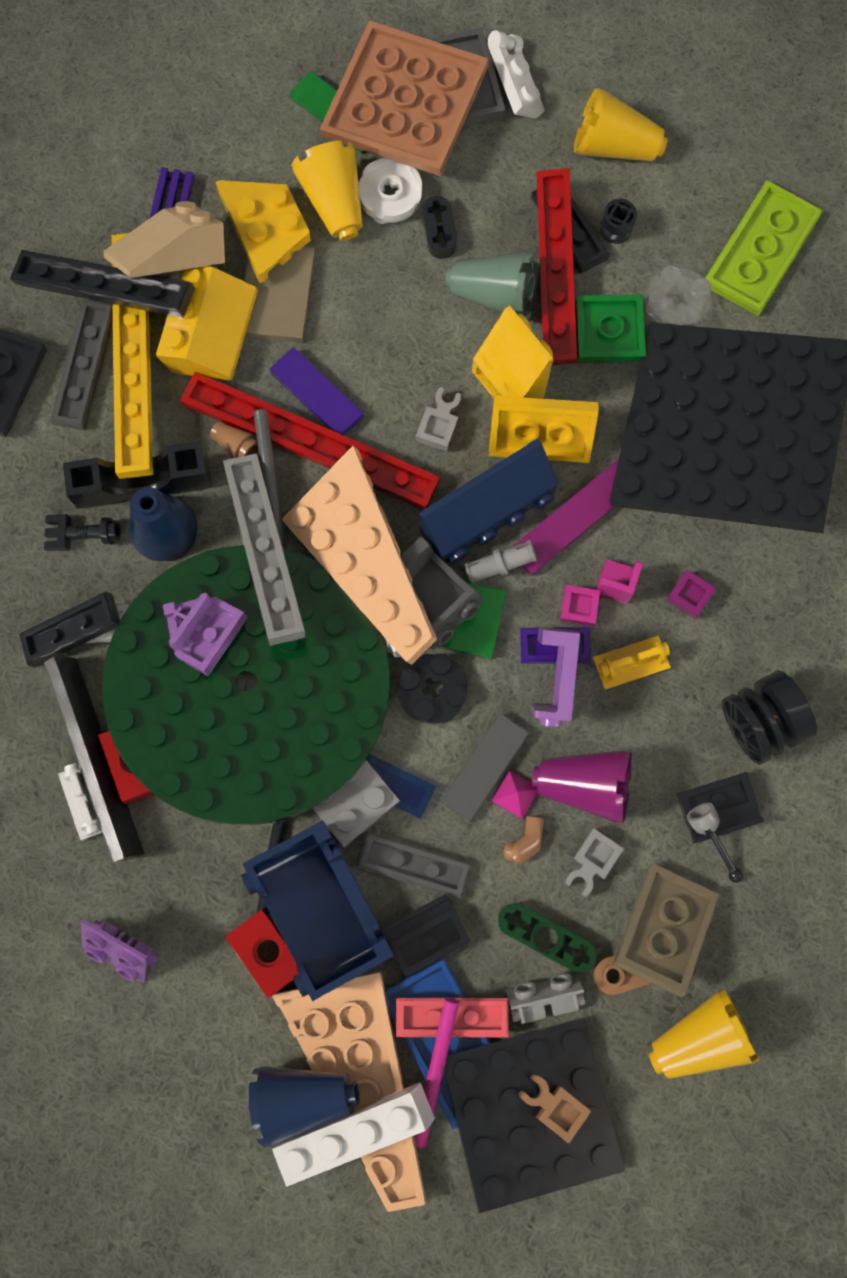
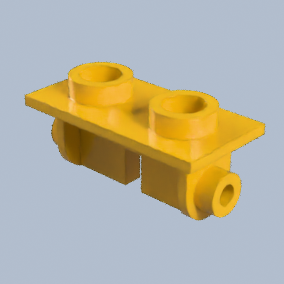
M659 635L593 657L604 690L671 668L667 656L670 655L669 647L666 642L661 643Z

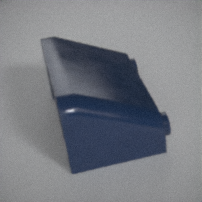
M323 820L243 863L246 873L242 874L241 877L251 895L257 892L263 898L297 965L298 974L293 976V980L302 997L309 995L313 1002L394 956L385 935Z

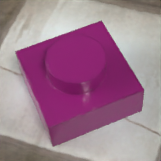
M686 569L666 601L696 619L716 587Z

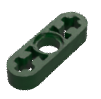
M508 904L500 910L497 923L505 935L574 972H587L595 965L597 959L596 950L586 939L520 904ZM515 910H519L521 912L520 919L527 924H531L532 917L538 920V923L530 932L529 941L522 938L527 932L526 930L515 927L511 931L507 928L508 921L504 919L506 913L513 914ZM542 927L552 928L557 935L555 945L549 949L540 947L536 941V934ZM564 935L571 938L566 945L574 949H579L581 945L586 947L585 954L589 957L587 963L579 962L575 966L573 964L574 957L565 951L562 952V958L555 956V953L563 945Z

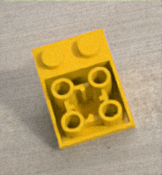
M509 305L505 308L473 358L472 372L493 398L494 396L544 399L553 362V353L544 340H538L531 332V326L526 317L521 313L517 315Z

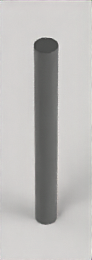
M267 410L254 411L261 471L282 546H285Z

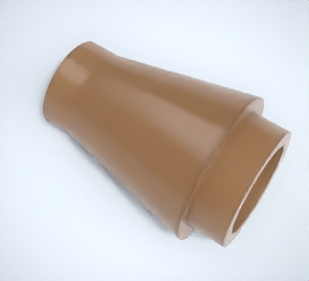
M222 421L217 422L211 429L210 438L216 441L231 458L256 453L257 457L259 456L257 436L255 434L229 426Z

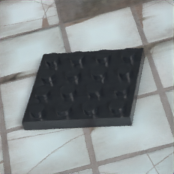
M585 1018L552 1025L447 1055L444 1074L479 1213L625 1171ZM533 1074L542 1077L547 1082L551 1094L557 1086H561L591 1111L569 1144L536 1118L542 1107L530 1106L520 1098V1091L528 1094L529 1097H535L539 1093L538 1084L530 1078Z

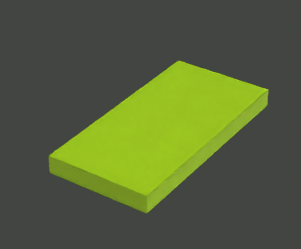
M766 180L705 277L702 286L759 317L824 210Z

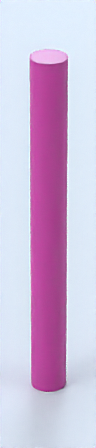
M445 998L424 1087V1092L433 1115L460 1003L454 998ZM431 1125L426 1131L414 1135L416 1147L425 1148L427 1146Z

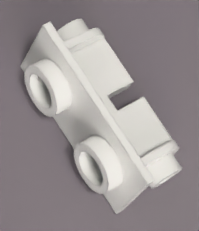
M73 763L65 766V771L59 773L58 776L77 832L82 841L103 831L80 765Z

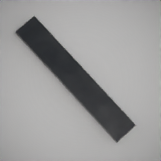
M21 250L10 280L21 286L184 318L195 290L192 283L157 275L130 278L115 267Z
M52 657L45 661V666L112 860L119 862L140 857L145 853L128 805L123 803L119 796L98 736L102 734L77 659Z

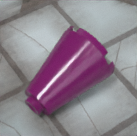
M622 750L542 759L540 766H534L532 787H538V794L615 823L625 822L629 801L628 787L629 781H631L632 753Z

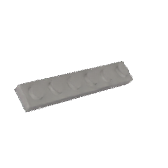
M257 453L223 460L269 645L305 638V630Z

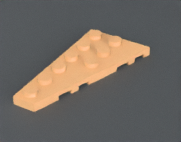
M352 446L282 518V521L401 657L412 665L437 638L423 604L418 599L414 590L413 580L409 570L405 568L402 561L401 551L384 510L379 505L373 491L374 486L370 476L366 474L360 452Z
M382 971L357 976L313 1002L309 995L302 997L298 989L272 995L276 1005L283 1012L294 1038H297L307 1057L306 1061L311 1070L345 1073L350 1076L351 1081H357L360 1102L359 1105H354L353 1113L378 1102L390 1094L405 1089ZM414 1136L360 1157L371 1182L388 1212L426 1204L427 1200Z

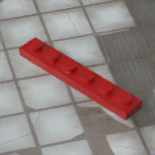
M570 169L536 171L543 340L548 344L553 353L552 365L578 363Z

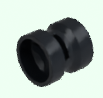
M620 198L614 199L606 205L600 226L601 235L606 241L620 244L630 238L637 217V211L633 203Z

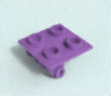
M82 919L81 937L82 948L85 949L84 953L95 962L103 963L105 960L116 967L115 971L128 981L133 982L137 979L145 983L147 967L152 969L159 958L154 953L155 949L139 940L133 948L132 946L136 941V938L133 936L127 943H124L123 940L127 933L122 931L119 934L120 929L105 920L102 922L95 920L91 924Z

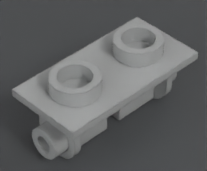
M559 973L552 976L550 980L538 983L522 982L513 989L505 990L510 1004L513 1022L520 1021L521 1024L546 1018L544 1005H551L553 1016L579 1011V1006L585 1005L584 989L576 973L571 975Z

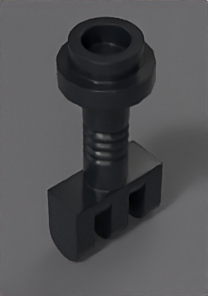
M67 514L45 516V523L47 525H58V528L45 529L44 536L46 538H57V541L44 542L45 551H70V539L101 538L104 545H112L114 541H119L121 537L120 523L111 517H103L98 525L71 526V517Z

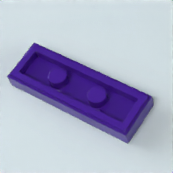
M294 347L270 368V373L328 429L345 436L364 418V413Z

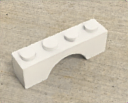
M420 1082L390 1094L356 1113L279 1143L272 1150L287 1187L422 1133L428 1129L435 1120V1117Z

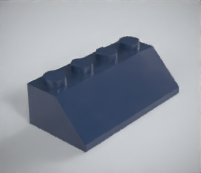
M537 438L420 512V533L431 546L434 553L445 563L451 561L452 564L461 561L469 554L468 549L478 542L481 546L489 543L498 535L497 530L507 524L510 528L514 527L526 518L527 515L525 513L535 506L538 510L542 509L555 499L554 494L556 493L558 481L540 440Z

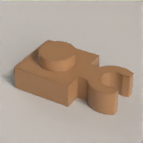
M533 1074L530 1078L538 1084L539 1093L535 1097H529L528 1094L520 1091V1098L530 1106L542 1107L536 1118L569 1144L591 1111L561 1086H557L551 1094L547 1082L542 1077Z

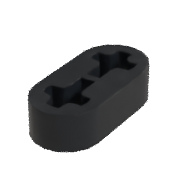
M430 197L423 205V224L427 248L433 257L446 259L452 256L456 250L457 236L450 202L444 197ZM434 208H439L441 222L436 223L433 213ZM443 232L444 240L447 242L446 247H440V244L437 243L438 233Z

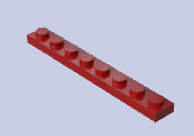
M194 372L180 399L182 406L256 436L254 411L267 410L272 445L328 469H331L354 446L360 452L361 462L366 474L370 476L374 489L423 510L429 506L440 482V477L197 372Z

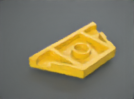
M216 181L219 196L259 283L265 282L268 279V272L278 263L283 266L291 259L295 251L301 250L311 241L310 231L287 184Z

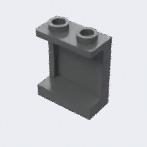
M420 536L400 556L405 568L409 570L414 590L418 599L423 604L437 640L430 646L434 650L438 645L447 643L454 635V630L464 620L468 621L478 613L483 600L478 591L462 580L434 553L431 546Z

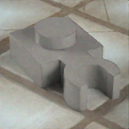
M440 387L435 395L437 408L426 407L416 434V441L448 451L459 417L452 415V413L456 412L460 407L461 394L456 393L454 401L446 403L442 400L444 388Z
M591 829L573 857V860L581 866L578 870H574L566 876L564 884L570 886L574 878H582L585 882V887L580 895L586 897L593 889V876L597 875L601 879H605L624 848L596 829Z

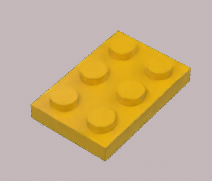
M494 396L489 457L507 458L538 438L550 461L590 463L599 412L598 402Z

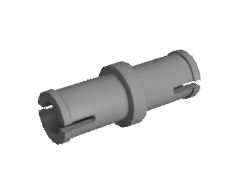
M527 540L525 543L503 551L500 548L495 549L492 555L470 563L467 562L465 563V569L470 582L475 584L497 574L502 576L508 575L509 570L533 561L536 562L538 559L531 540Z

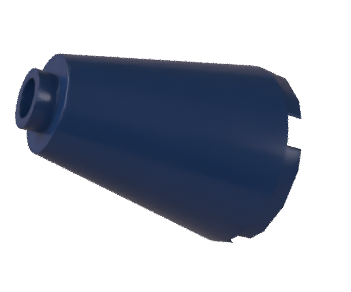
M143 488L137 491L130 501L129 534L132 544L140 554L153 561L177 560L190 550L196 541L197 520L193 510L187 503L154 488Z
M263 1066L255 1068L252 1074L258 1075L257 1082L249 1083L250 1120L253 1129L260 1128L263 1138H259L257 1141L263 1147L277 1145L351 1115L354 1111V1105H359L360 1102L357 1081H351L350 1076L345 1073Z

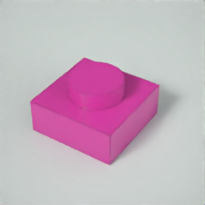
M566 585L560 621L594 627L600 590Z

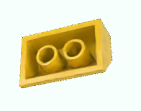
M203 266L181 270L178 280L191 282L195 290L184 318L167 316L156 356L175 374L193 376L194 372H197L209 378L232 381L258 289L214 267Z

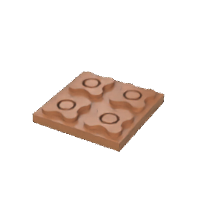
M369 20L320 127L321 137L333 141H342L345 145H348L349 141L353 144L354 148L441 176L489 67V60L486 57Z

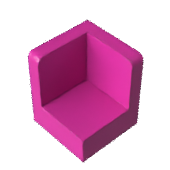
M606 559L596 590H600L601 596L628 604L634 594L643 563L636 561L634 566L630 567Z

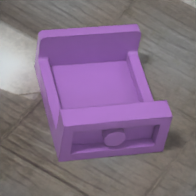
M539 627L537 641L542 645L558 646L552 704H531V712L534 718H538L541 725L561 727L562 721L572 720L580 633L574 630Z

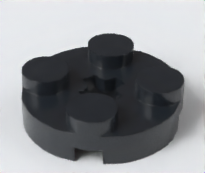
M445 654L421 655L412 665L408 663L399 675L397 689L399 702L403 710L410 717L420 722L432 725L445 723L453 719L460 712L466 701L468 685L465 674L460 666ZM432 680L434 684L440 683L443 685L438 690L439 697L433 698L431 694L424 695L422 690L427 687V681Z

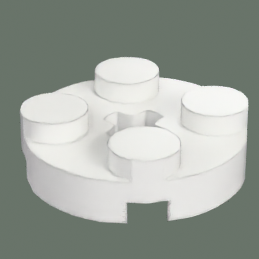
M387 158L377 159L365 167L362 172L363 176L358 181L360 203L365 213L371 216L377 223L400 222L409 218L419 209L422 197V180L416 168ZM386 185H390L392 189H399L394 195L384 194Z

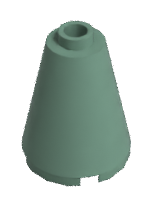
M521 252L456 260L453 267H448L446 286L450 287L453 295L503 313L505 308L510 305L517 315L521 313L529 320L534 311L528 309L529 301L531 299L537 300L540 283V263L533 261L538 257V253Z

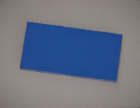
M444 957L385 990L389 1012L395 1024L397 997L466 998ZM403 1037L424 1078L427 1079L436 1037ZM452 1037L448 1054L491 1042L488 1037ZM443 1072L437 1101L452 1129H455L457 1124Z

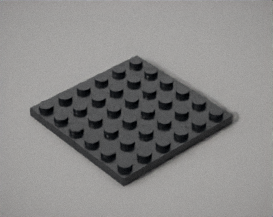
M650 322L645 342L646 357L641 359L609 499L610 505L823 533L847 400V340Z

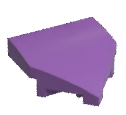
M202 593L199 598L180 604L171 602L163 605L170 633L169 645L175 651V656L206 676L210 675L248 618L243 611L217 597L210 598L207 593Z

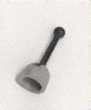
M703 803L694 807L687 814L690 825L699 834H709L729 870V879L734 883L740 882L743 879V873L740 869L735 868L715 832L720 822L715 807L712 803Z

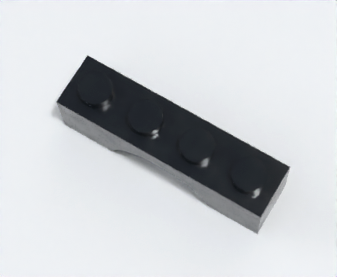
M201 441L166 446L161 454L153 457V475L119 479L115 474V462L105 461L100 458L63 463L66 495L77 509L128 501L132 499L137 491L143 488H154L171 494L212 487L208 455Z

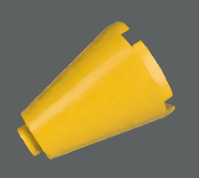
M600 88L593 90L582 115L585 117L582 127H578L574 143L575 153L583 156L651 162L657 156L661 157L663 155L668 138L664 137L665 130L606 90Z
M331 141L306 150L307 158L299 161L297 156L291 164L293 173L331 236L339 238L340 241H348L359 235L358 231L363 227L356 152L353 144L348 141V147H344L342 141Z
M726 989L715 993L653 1041L651 1044L654 1051L648 1053L656 1073L659 1075L664 1072L667 1079L743 1066L760 1061L754 1045L749 1041L748 1032Z

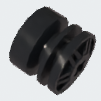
M777 670L754 683V691L744 687L737 692V695L731 694L722 700L724 717L734 738L745 754L758 765L770 760L771 755L776 757L784 752V744L789 747H795L817 734L816 719L808 700L795 681L783 671Z

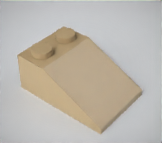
M178 202L175 204L176 207L162 209L104 250V258L130 278L225 263L223 222L210 215V212L197 207L194 202Z

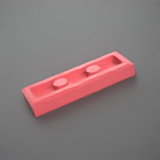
M397 997L396 1037H436L445 998ZM454 998L460 1003L452 1037H509L508 998Z

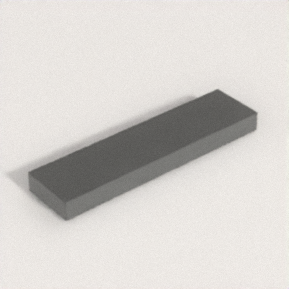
M82 299L50 419L52 425L84 431L86 429L113 325L112 304Z

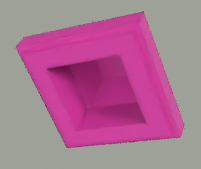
M509 770L492 802L523 819L538 793V787H532L531 782Z

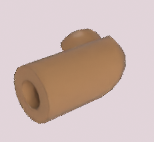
M526 817L524 836L515 843L508 842L504 847L503 854L507 861H514L516 864L525 863L540 851L544 818Z

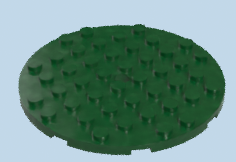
M244 545L206 551L166 570L146 586L134 599L120 619V625L116 627L111 638L103 669L102 697L106 722L114 745L134 776L149 791L163 802L195 818L218 824L251 826L275 823L307 812L328 800L331 795L356 775L372 752L382 730L390 691V671L382 634L320 563L296 552L283 549L305 630V638L269 645ZM202 593H207L210 598L217 597L243 611L248 618L210 675L206 676L175 656V651L169 645L170 633L167 617L164 615V604L171 602L180 604L197 599ZM253 673L257 678L256 686L250 691L241 690L237 686L238 677L240 678L244 674Z

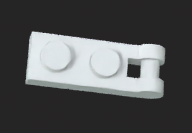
M492 31L488 37V48L514 115L538 118L545 109L540 99L539 90L535 86L530 74L529 65L522 54L523 39L517 35L510 34L507 36L504 32Z

